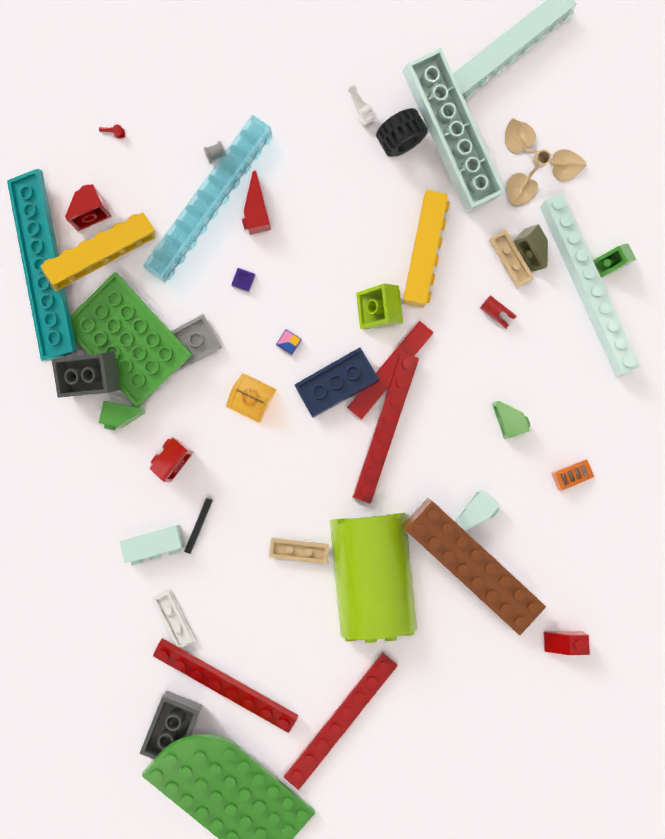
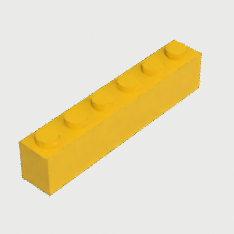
M430 190L425 191L402 304L424 308L426 303H430L432 292H429V287L434 284L436 275L432 273L433 267H437L439 255H436L437 248H441L443 237H440L441 230L444 231L446 219H443L444 212L448 213L450 201H447L448 194Z
M144 212L133 214L128 220L123 223L118 222L106 232L101 231L94 238L80 242L77 247L63 251L60 256L46 260L41 265L42 272L54 291L57 292L155 239V229Z

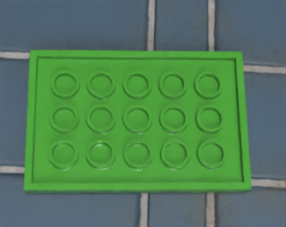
M114 272L70 315L75 340L88 355L115 352L120 389L138 408L193 356L188 348L117 272Z

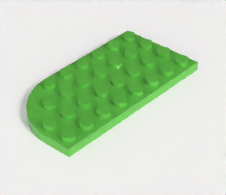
M197 734L176 740L165 747L142 772V777L218 839H293L316 813L312 806L238 744L218 735Z

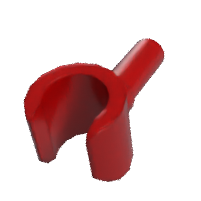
M119 124L110 128L99 127V132L114 133V137L118 139L125 137V130Z

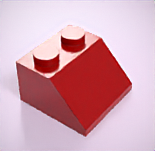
M93 184L83 185L79 190L75 191L65 215L66 220L78 232L112 217L104 197Z
M174 437L165 441L162 446V452L159 455L156 454L150 462L152 465L149 469L163 482H172L194 453L193 450Z

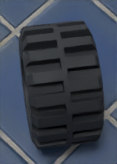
M409 108L388 118L377 130L376 138L388 157H395L408 152L418 145L428 133V128L418 111L414 108Z

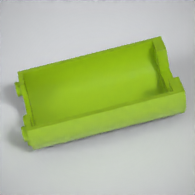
M406 512L329 520L340 636L345 638L346 642L365 640V643H376L377 639L396 641L398 636L415 635L417 620L408 533L402 527L406 522Z

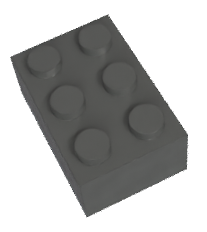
M115 352L51 359L57 398L102 394L121 390Z
M166 691L160 700L139 754L154 760L169 744L181 738L191 736L203 705Z

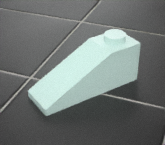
M478 489L455 522L466 531L488 520L490 517L494 518L499 511L498 506L500 503L482 489Z

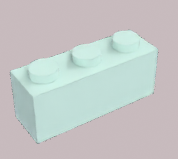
M180 525L119 541L124 564L131 562V566L143 563L142 559L150 557V561L161 558L162 553L168 552L169 555L180 553V548L185 547Z

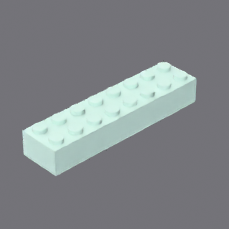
M442 48L407 63L402 73L465 212L503 194L505 189Z

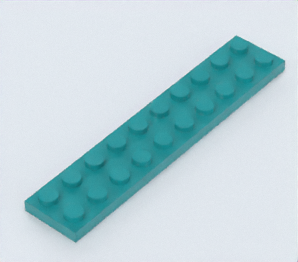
M37 168L7 180L40 359L43 362H47L51 359L76 353L77 347L65 287L55 292L41 269V265L46 260L54 259L59 254L43 171Z

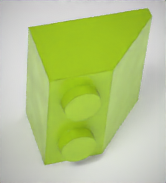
M384 283L356 292L361 330L390 327L403 323L399 285Z

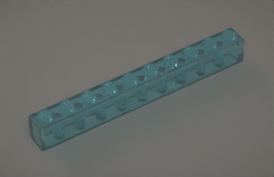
M252 114L144 263L143 267L147 272L163 283L172 279L175 274L174 270L184 262L186 253L189 249L192 250L195 247L199 235H203L206 232L207 224L211 219L214 220L220 206L226 204L231 191L239 186L241 177L249 172L251 163L254 159L257 160L260 157L264 145H268L272 140L271 126Z

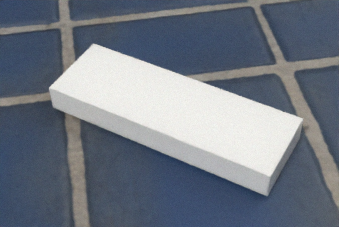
M170 588L152 597L151 599L174 645L183 648L195 642V638Z

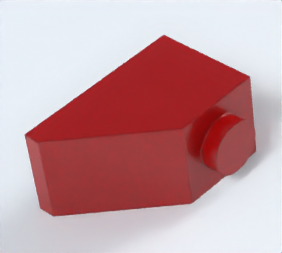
M583 631L543 632L545 652L563 655H590L589 635Z

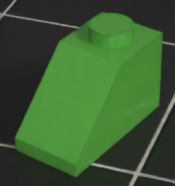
M626 243L593 260L602 278L637 259L630 245Z
M103 401L98 423L104 424L105 429L115 431L116 427L123 428L144 415L145 410Z
M501 401L492 403L504 439L530 431V421L523 412Z

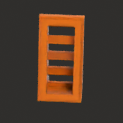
M587 459L551 473L558 491L565 490L594 477ZM582 465H584L586 472L588 474L586 476H584L583 471L581 469ZM575 468H577L579 475L581 477L579 479L575 473ZM568 471H571L574 481H571ZM563 473L567 480L566 484L564 483L563 478L561 476V474Z

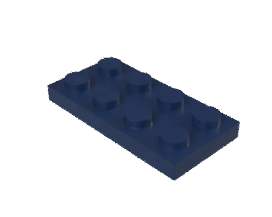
M361 347L299 381L294 386L311 417L315 418L380 380Z

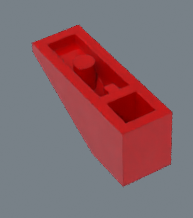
M256 170L252 171L243 211L245 218L242 219L244 230L248 229L250 235L271 230Z

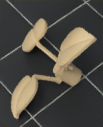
M514 118L509 121L505 131L506 147L514 154L520 153L523 149L525 152L535 154L532 160L535 167L529 175L516 173L509 178L506 185L510 204L519 206L531 201L537 194L538 183L530 178L538 168H543L549 163L550 166H553L552 173L555 178L560 181H569L584 169L587 163L580 155L568 149L556 151L552 158L551 153L546 149L540 151L528 149V147L534 144L536 133L529 124Z

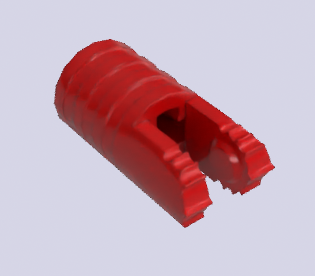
M491 295L480 307L482 311L506 329L509 324L500 318L499 314L503 311L512 319L517 317L516 314Z

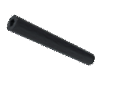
M206 497L184 550L188 554L192 553L213 502L212 499Z

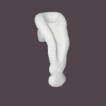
M354 84L349 85L347 91L351 94L350 97L353 100L360 123L367 125L376 120L377 114L373 112L370 104L367 105L363 102L361 96L357 93V86Z

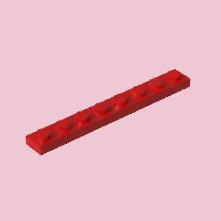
M400 352L352 498L370 504L372 502L419 361L418 357Z
M163 638L160 640L153 657L287 733L291 731L298 719V714Z
M384 652L378 656L284 774V779L297 790H300L398 666L396 662Z

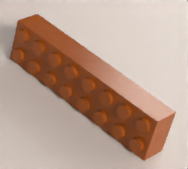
M427 498L402 525L407 533L518 635H521L547 607L431 499Z

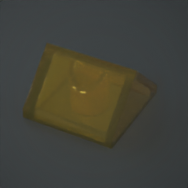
M242 373L231 389L226 407L261 423L277 389Z

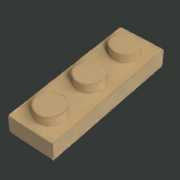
M507 230L498 233L488 240L516 289L534 279Z
M272 537L269 557L327 564L329 544Z

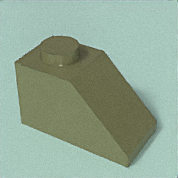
M539 224L524 228L513 240L514 244L531 272L545 269L548 265L547 237Z

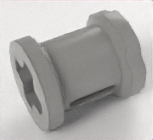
M220 140L217 141V144L208 148L206 146L203 147L209 163L222 156L224 158L227 157Z

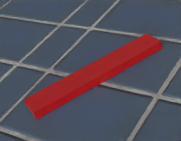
M419 320L376 372L380 381L359 392L347 408L362 420L389 388L400 352L415 356L434 332Z

